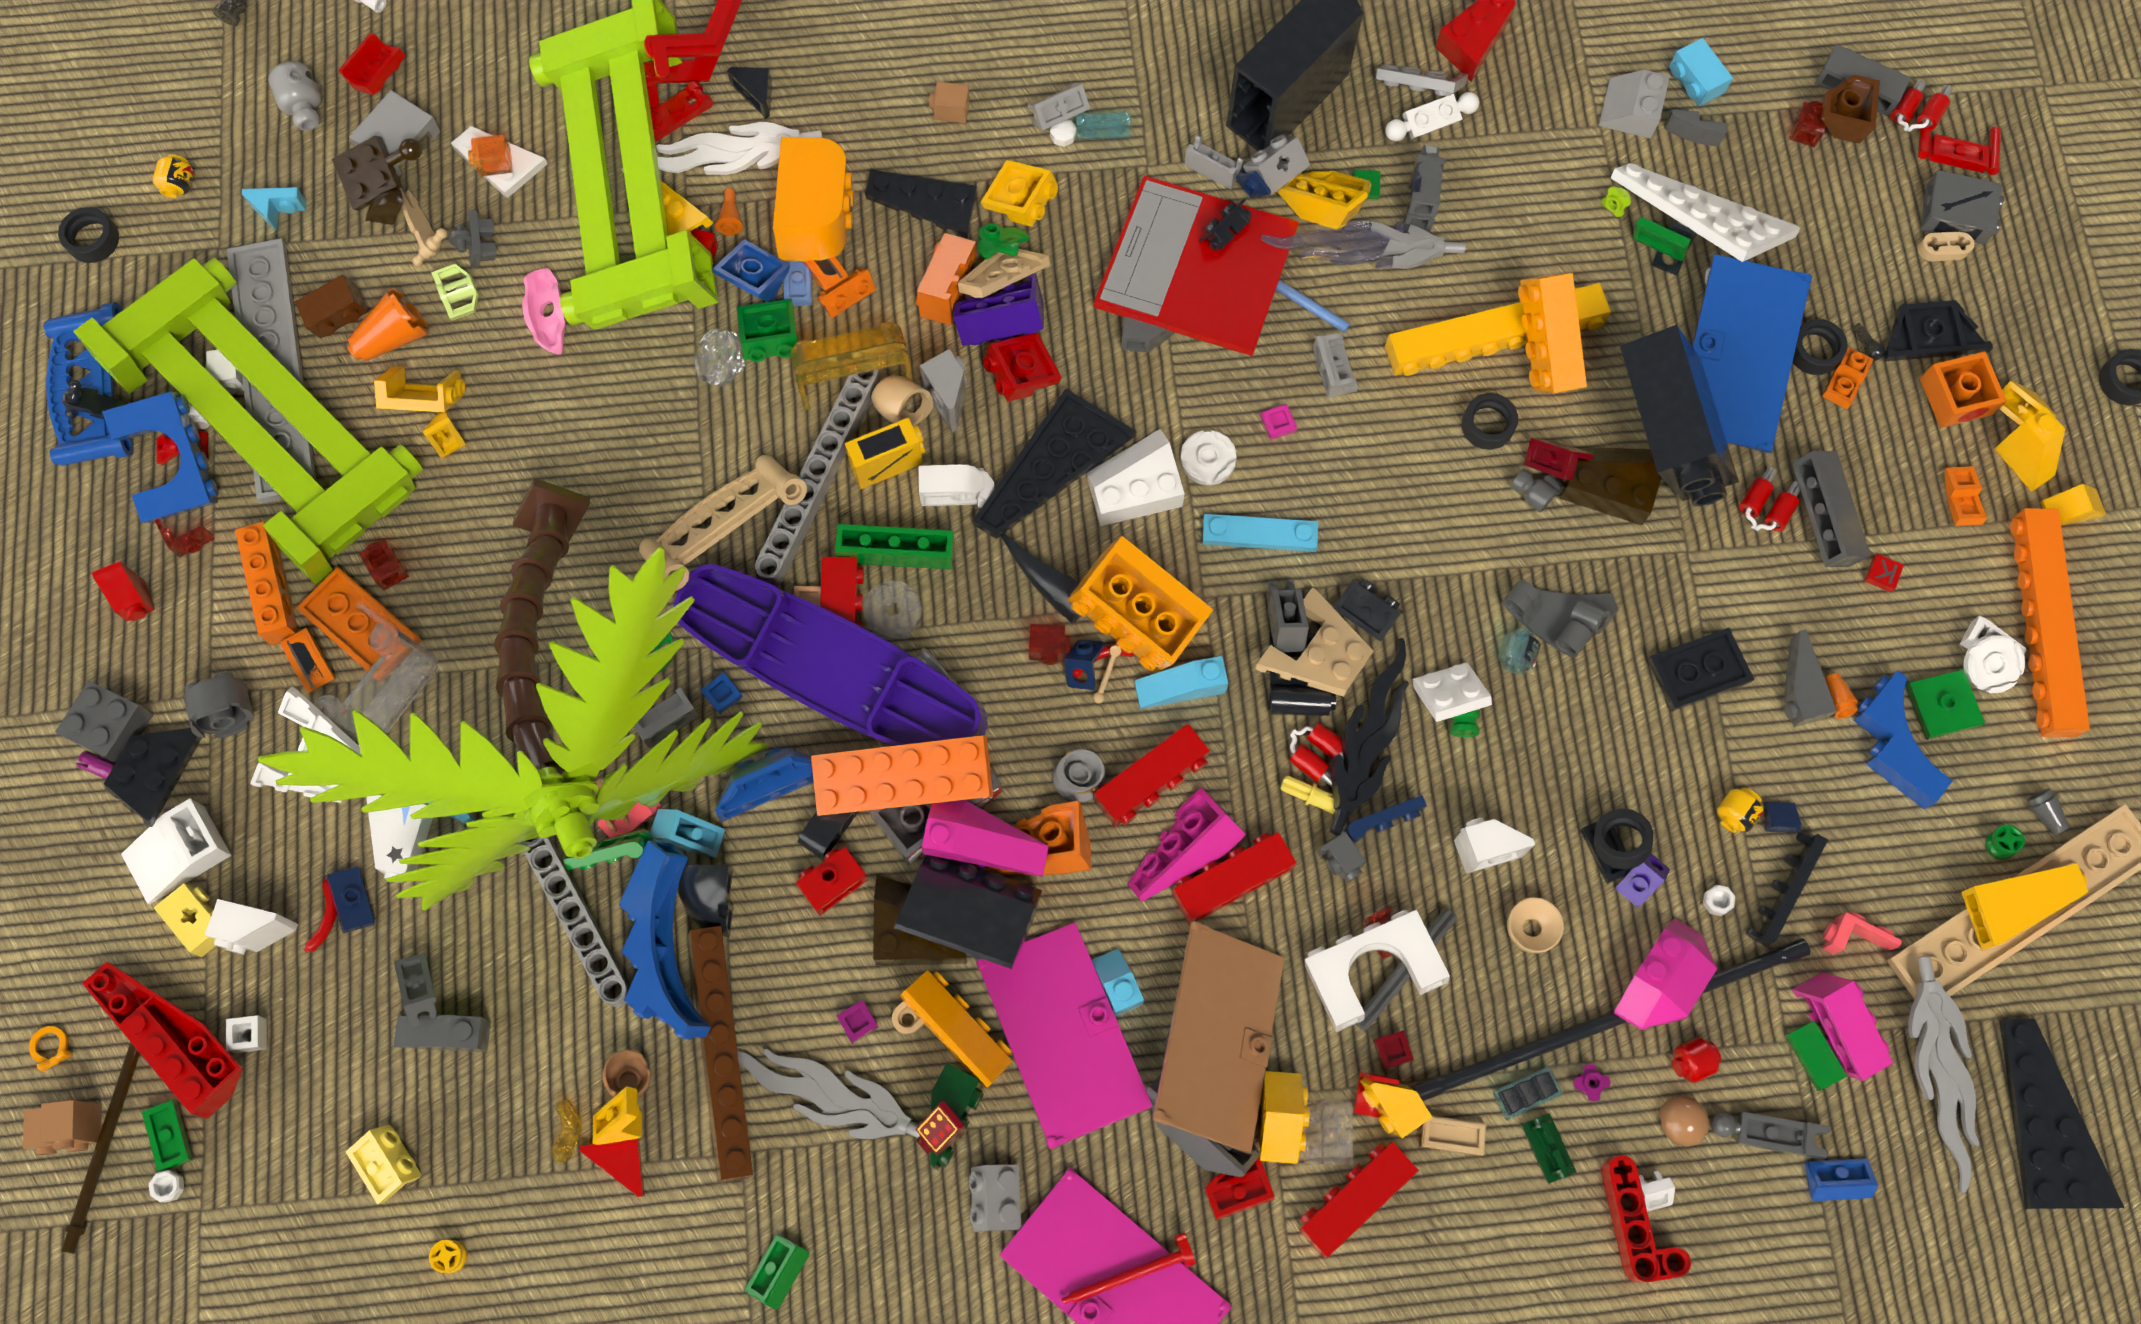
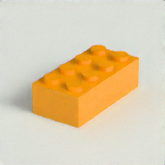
M1573 273L1549 274L1520 280L1521 286H1519L1518 295L1524 307L1522 325L1524 330L1527 331L1528 342L1526 343L1525 350L1528 359L1531 361L1532 370L1529 372V380L1531 386L1534 387V391L1558 393L1587 387Z

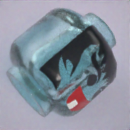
M1517 629L1516 632H1510L1504 636L1498 658L1505 670L1515 674H1524L1526 671L1534 668L1541 645L1533 637L1534 634L1531 631Z

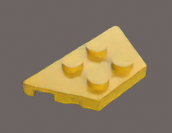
M661 181L668 235L687 230L692 235L690 231L703 224L707 228L713 224L704 213Z

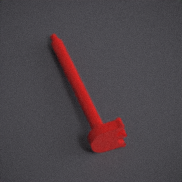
M1185 1232L1175 1236L1174 1241L1178 1251L1072 1291L1069 1296L1062 1298L1063 1304L1071 1301L1076 1303L1182 1261L1186 1268L1195 1265V1258Z

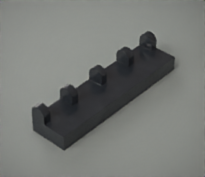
M1801 832L1797 834L1796 840L1804 844V847L1798 859L1794 856L1786 855L1784 862L1792 866L1793 869L1785 884L1778 880H1773L1771 887L1780 893L1772 909L1760 905L1758 912L1767 918L1760 932L1748 928L1746 932L1748 937L1765 947L1776 942L1828 842V839L1819 834L1810 837Z

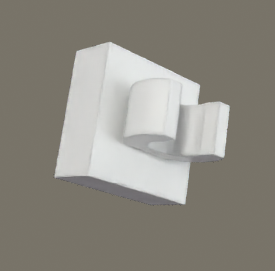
M1654 1171L1653 1182L1647 1183L1644 1177L1639 1175L1647 1212L1673 1205L1675 1186L1670 1177L1663 1179L1658 1171Z

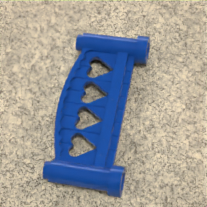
M117 302L103 304L101 309L50 318L44 322L45 334L48 338H53L47 365L46 395L50 419L59 445L50 449V458L55 465L65 466L110 456L124 458L133 455L134 446L132 438L123 441L112 440L106 421L92 417L89 413L77 411V416L91 420L94 423L78 436H72L74 429L71 424L72 419L66 416L65 411L67 409L62 402L63 394L69 389V381L72 378L69 375V369L72 366H79L91 371L79 381L82 386L81 388L86 387L98 390L97 394L114 398L113 377L92 357L87 349L75 359L68 360L70 351L67 349V346L71 341L82 343L73 331L90 318H93L102 326L123 311Z

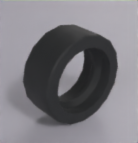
M85 207L76 209L63 218L58 229V238L61 245L76 260L84 263H96L108 258L115 251L119 243V232L116 225L101 210ZM90 224H101L103 226V232L95 243L85 247L75 245V237L83 227Z
M1813 319L1805 322L1800 327L1793 364L1802 372L1810 375H1824L1831 372L1845 357L1848 348L1847 338L1842 329L1833 322L1824 319ZM1806 335L1823 337L1832 347V357L1828 360L1812 357L1803 346V338Z
M2127 349L2120 351L2103 365L2099 373L2100 386L2108 398L2118 404L2128 406L2140 404L2141 390H2133L2126 387L2119 380L2116 367L2121 364L2128 365L2141 374V350Z
M1485 393L1475 397L1470 401L1462 417V430L1466 439L1472 445L1487 450L1503 447L1510 441L1518 425V413L1514 404L1508 398L1496 393ZM1483 408L1498 411L1506 421L1504 431L1497 435H1490L1480 431L1474 423L1475 413Z
M1621 808L1612 810L1601 816L1595 826V850L1604 863L1614 868H1635L1644 863L1652 853L1654 832L1650 822L1644 815L1631 809ZM1614 827H1631L1641 834L1642 844L1633 851H1616L1606 844V833Z

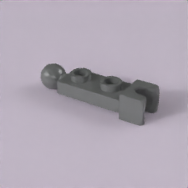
M1739 1112L1738 1121H1735L1727 1113H1718L1711 1121L1712 1130L1716 1135L1726 1138L1736 1133V1144L1796 1154L1814 1159H1825L1829 1154L1826 1149L1819 1148L1814 1143L1816 1135L1830 1132V1128L1826 1125L1804 1123L1748 1112Z

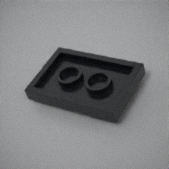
M1730 628L1654 654L1647 659L1672 712L1749 684L1755 680Z

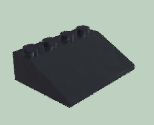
M926 855L918 869L894 928L1012 969L1035 918L1042 890L1028 883H1021L1006 878L1002 874L991 873L977 868L970 863Z

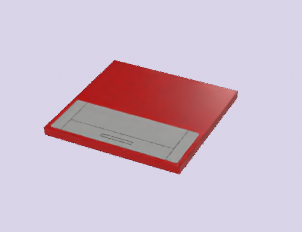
M1144 175L1094 300L1093 308L1122 317L1126 316L1165 328L1171 332L1253 356L1299 222L1241 205L1243 209H1248L1251 212L1250 223L1238 234H1235L1229 227L1228 229L1235 237L1222 250L1214 251L1210 247V241L1207 238L1201 243L1199 240L1206 234L1203 229L1213 219L1216 218L1219 221L1223 217L1220 212L1231 201Z

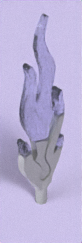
M1373 221L1347 223L1341 229L1346 233L1364 232L1360 234H1340L1328 230L1312 229L1288 238H1276L1264 234L1261 237V240L1267 244L1283 249L1316 244L1339 249L1311 247L1301 251L1300 259L1312 257L1343 265H1355L1382 256H1388L1376 261L1375 268L1377 269L1414 268L1434 258L1442 257L1444 253H1465L1466 250L1465 242H1444L1442 237H1437L1420 227L1401 222L1396 223L1394 229Z

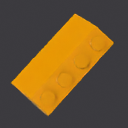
M927 970L900 995V998L971 1075L980 1080L983 1088H988L1013 1062L1008 1057L1012 1053L1011 1050L1000 1039L996 1043L987 1034L991 1029L979 1016L974 1020L966 1012L969 1005L958 994L953 997L945 989L949 984L937 971L931 974Z

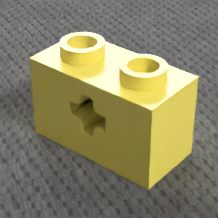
M183 883L156 905L154 909L190 953L203 957L215 947L213 945L215 939L205 935L213 909L207 903L210 898L199 886L193 888Z

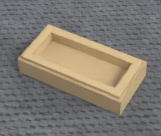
M1432 1116L1430 1120L1422 1124L1420 1147L1484 1156L1486 1124Z

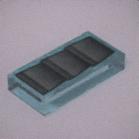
M1549 1066L1492 1091L1505 1120H1509L1563 1095Z

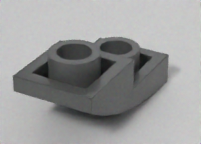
M1672 109L1665 123V129L1688 141L1709 146H1719L1727 133V123L1714 120L1700 121L1699 111Z

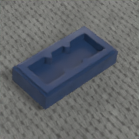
M354 867L327 874L326 878L342 933L374 926V918L359 868Z

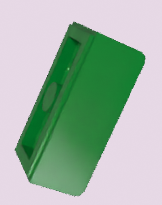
M777 1233L744 1291L763 1304L778 1310L809 1257V1251Z

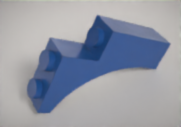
M1897 670L1889 677L1884 674L1873 686L1876 690L1875 694L1872 697H1865L1857 708L1860 713L1853 721L1879 740L1870 749L1869 754L1872 757L1866 765L1921 808L1926 809L1940 799L1953 780L1936 768L1915 742L1908 727L1904 710V690L1907 677Z

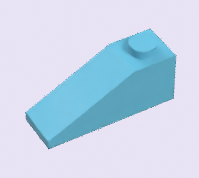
M1222 656L1192 661L1134 680L1140 709L1226 694L1228 679Z

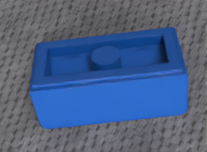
M1868 1158L1808 1161L1805 1163L1809 1193L1812 1201L1872 1198L1877 1190L1878 1183Z

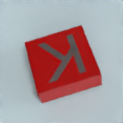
M1876 554L1871 561L1864 581L1892 593L1896 589L1904 565Z

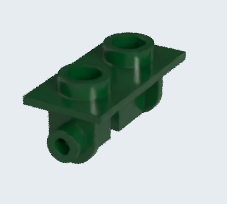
M1550 1113L1521 1125L1548 1184L1569 1177L1577 1172Z

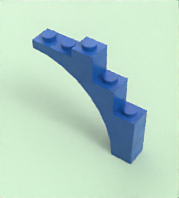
M647 841L643 854L619 903V906L628 913V918L635 922L621 953L631 961L630 964L634 968L638 969L624 1001L634 1009L633 1012L637 1016L645 1019L654 1016L660 1021L668 1023L675 1029L674 1033L680 1038L690 1040L692 1037L706 1038L711 1026L696 1011L687 996L679 976L674 953V905L679 881L688 857L670 843Z

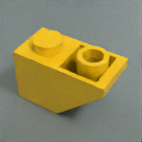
M1367 1078L1360 1080L1365 1088L1362 1092L1364 1098L1372 1108L1376 1106L1381 1114L1378 1120L1388 1134L1393 1133L1400 1138H1404L1432 1118L1417 1091L1404 1085L1379 1082Z

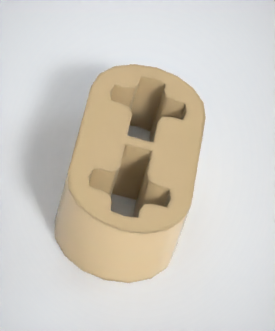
M1965 232L1930 233L1918 245V253L1927 261L1962 260L1973 250L1974 240Z

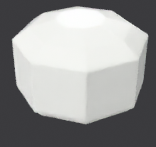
M1067 119L1050 128V137L1055 145L1065 147L1074 142L1077 128L1072 120Z
M1715 885L1704 893L1703 905L1710 914L1722 916L1734 908L1735 895L1729 887Z
M172 1170L156 1173L149 1182L150 1196L163 1203L177 1200L184 1191L183 1177Z

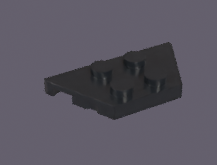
M1956 300L1903 304L1897 310L1884 354V362L1968 355L1985 351L1989 353L1993 349V344L1990 340L1985 342L1976 331L1978 326L1971 318L1966 316L1964 309Z
M191 728L131 736L104 782L106 791L116 799H120L128 810L134 811L139 815L147 826L153 827L202 737L194 735Z

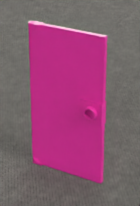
M1075 922L1024 942L1012 969L984 959L976 961L1046 1137L1049 1149L1066 1144V1142L1153 1107Z
M1071 1167L999 1255L1076 1324H1219L1232 1307L1227 1300H1224L1181 1262L1076 1303L1071 1301L1063 1304L1062 1298L1069 1296L1072 1291L1170 1254L1080 1177Z

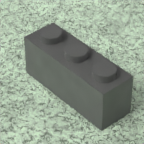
M1836 44L1815 84L1830 90L1844 83L1846 79L1853 75L1879 80L1877 112L1889 117L1898 105L1911 77L1877 63L1873 59L1855 53L1849 48Z

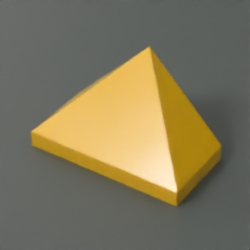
M2012 380L2002 389L2007 402L1999 409L2019 425L2045 407L2054 417L2057 416L2036 392Z
M438 412L422 431L441 459L466 445L447 412Z

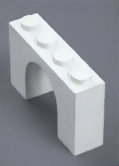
M1403 910L1393 915L1390 922L1383 925L1380 922L1373 923L1364 928V933L1353 937L1352 934L1346 935L1335 942L1336 945L1325 950L1324 947H1319L1308 953V958L1305 959V968L1336 1032L1364 1020L1365 1013L1350 984L1348 973L1353 962L1360 955L1368 951L1383 950L1400 958L1405 964L1420 995L1448 983L1450 975L1417 910L1410 913L1408 910Z

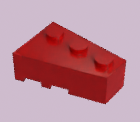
M1515 0L1476 1L1440 29L1435 48L1461 73L1468 74L1467 79L1472 82L1492 47L1510 22L1517 2Z

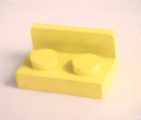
M391 1125L369 1130L346 1151V1154L377 1204L386 1202L406 1183L421 1177L414 1159L410 1157L399 1135Z

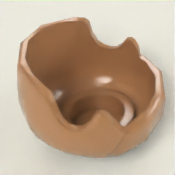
M628 1049L613 1053L605 1062L602 1073L604 1086L613 1097L628 1086L637 1089V1098H639L649 1088L651 1079L650 1067L643 1055Z
M1683 1096L1668 1099L1660 1108L1661 1130L1674 1144L1689 1147L1697 1145L1705 1139L1709 1129V1118L1703 1106L1694 1099Z

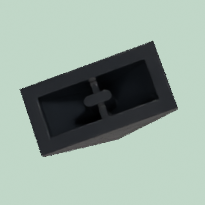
M730 67L727 72L731 86L767 119L770 116L772 79L769 68Z

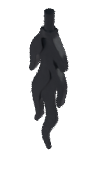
M1403 638L1398 639L1397 654L1394 662L1372 683L1368 712L1363 724L1356 731L1364 712V706L1359 705L1354 709L1343 731V756L1338 754L1333 758L1331 783L1334 795L1333 809L1336 810V814L1329 830L1332 834L1341 835L1347 816L1353 814L1358 806L1365 803L1377 792L1383 780L1386 767L1391 760L1390 755L1382 757L1375 764L1370 776H1368L1370 765L1391 743L1400 726L1403 694L1409 686V682H1402L1394 689L1386 716L1385 702L1392 683L1405 665L1406 646Z

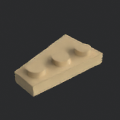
M1019 249L1017 256L996 252L958 282L959 293L968 294L974 298H983L1050 266L1049 255Z

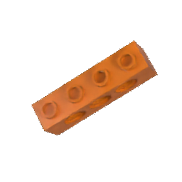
M263 521L236 529L235 533L258 635L270 645H275L299 631L280 549L262 526L265 524Z

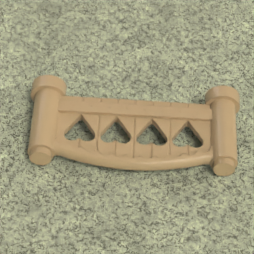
M762 455L757 458L754 470L724 485L697 503L672 524L657 540L651 538L644 539L639 545V552L647 561L659 547L664 548L665 579L777 498H780L787 505L798 504L806 496L807 486L800 477L790 474L773 457ZM759 483L758 491L755 494L741 495L754 484ZM735 500L733 510L730 512H718L719 509L727 506L730 501ZM712 516L711 525L708 528H695L698 524L703 523L708 517ZM689 533L687 543L683 546L672 545L673 542L680 540L683 535ZM687 568L676 590L683 588L688 582L689 571Z

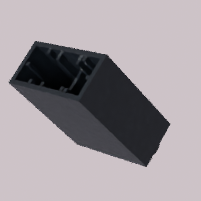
M1301 0L1235 65L1226 127L1257 151L1266 149L1271 145L1270 141L1279 135L1289 136L1349 75L1364 13L1358 0Z
M1677 325L1621 345V352L1657 473L1682 501L1691 499L1693 506H1705L1724 499L1727 496L1725 487L1738 483L1739 480L1705 370L1696 351Z

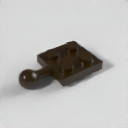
M375 135L333 158L332 161L352 209L360 211L369 206L380 193L402 188L394 165L404 159L409 161L417 160L422 154V147L417 140L407 138L400 143L397 151L388 154L382 137Z

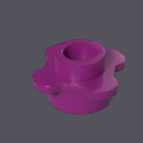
M1587 1064L1583 1068L1584 1072L1573 1080V1086L1576 1090L1586 1095L1589 1101L1596 1102L1600 1099V1093L1604 1088L1610 1087L1611 1081L1608 1076L1600 1074L1595 1065ZM1590 1080L1594 1081L1595 1084L1593 1086L1589 1084Z

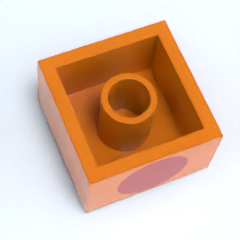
M1986 351L1933 364L1920 378L1940 428L1991 416L2007 402Z

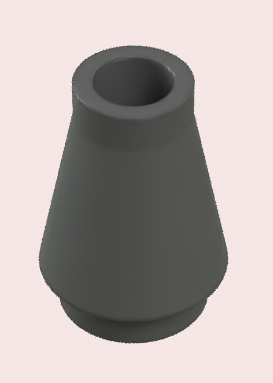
M2050 788L2037 792L2027 799L2030 804L2028 808L2050 829L2053 835L2059 834L2070 827L2066 821L2057 793L2053 794Z

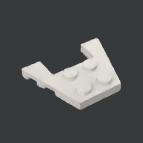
M291 687L286 691L278 711L279 714L304 727L327 734L361 755L359 745L297 689ZM303 738L298 751L308 750ZM258 763L250 783L257 787H262L263 785L273 786L275 790L287 792L288 790L303 792V795L307 797H313L338 786L277 785L275 780L292 773L281 771L262 763ZM340 800V801H332V802L341 803L343 800Z

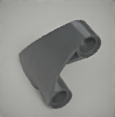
M1523 580L1518 581L1503 600L1507 610L1526 628L1547 644L1570 657H1577L1593 634H1600L1619 610L1612 593L1578 595L1536 589L1533 585Z

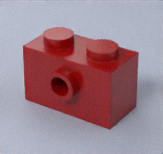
M845 846L840 850L838 848L831 850L824 856L823 863L816 868L810 866L798 876L800 879L795 882L819 916L869 881L864 871Z

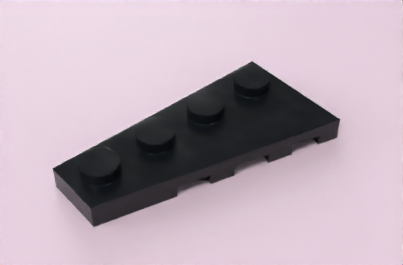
M870 170L865 195L868 200L896 211H905L910 213L913 218L918 220L925 219L935 223L936 227L946 231L947 229L958 232L959 236L968 239L977 195V186Z

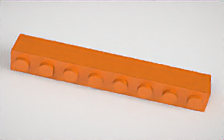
M2024 508L2012 518L2010 530L2015 539L2014 559L2018 562L2019 569L2017 583L2022 591L2023 602L2021 604V612L2025 616V641L2029 644L2030 651L2028 665L2033 674L2032 695L2036 700L2038 711L2036 714V724L2040 728L2041 737L2076 738L2089 731L2090 726L2059 509Z

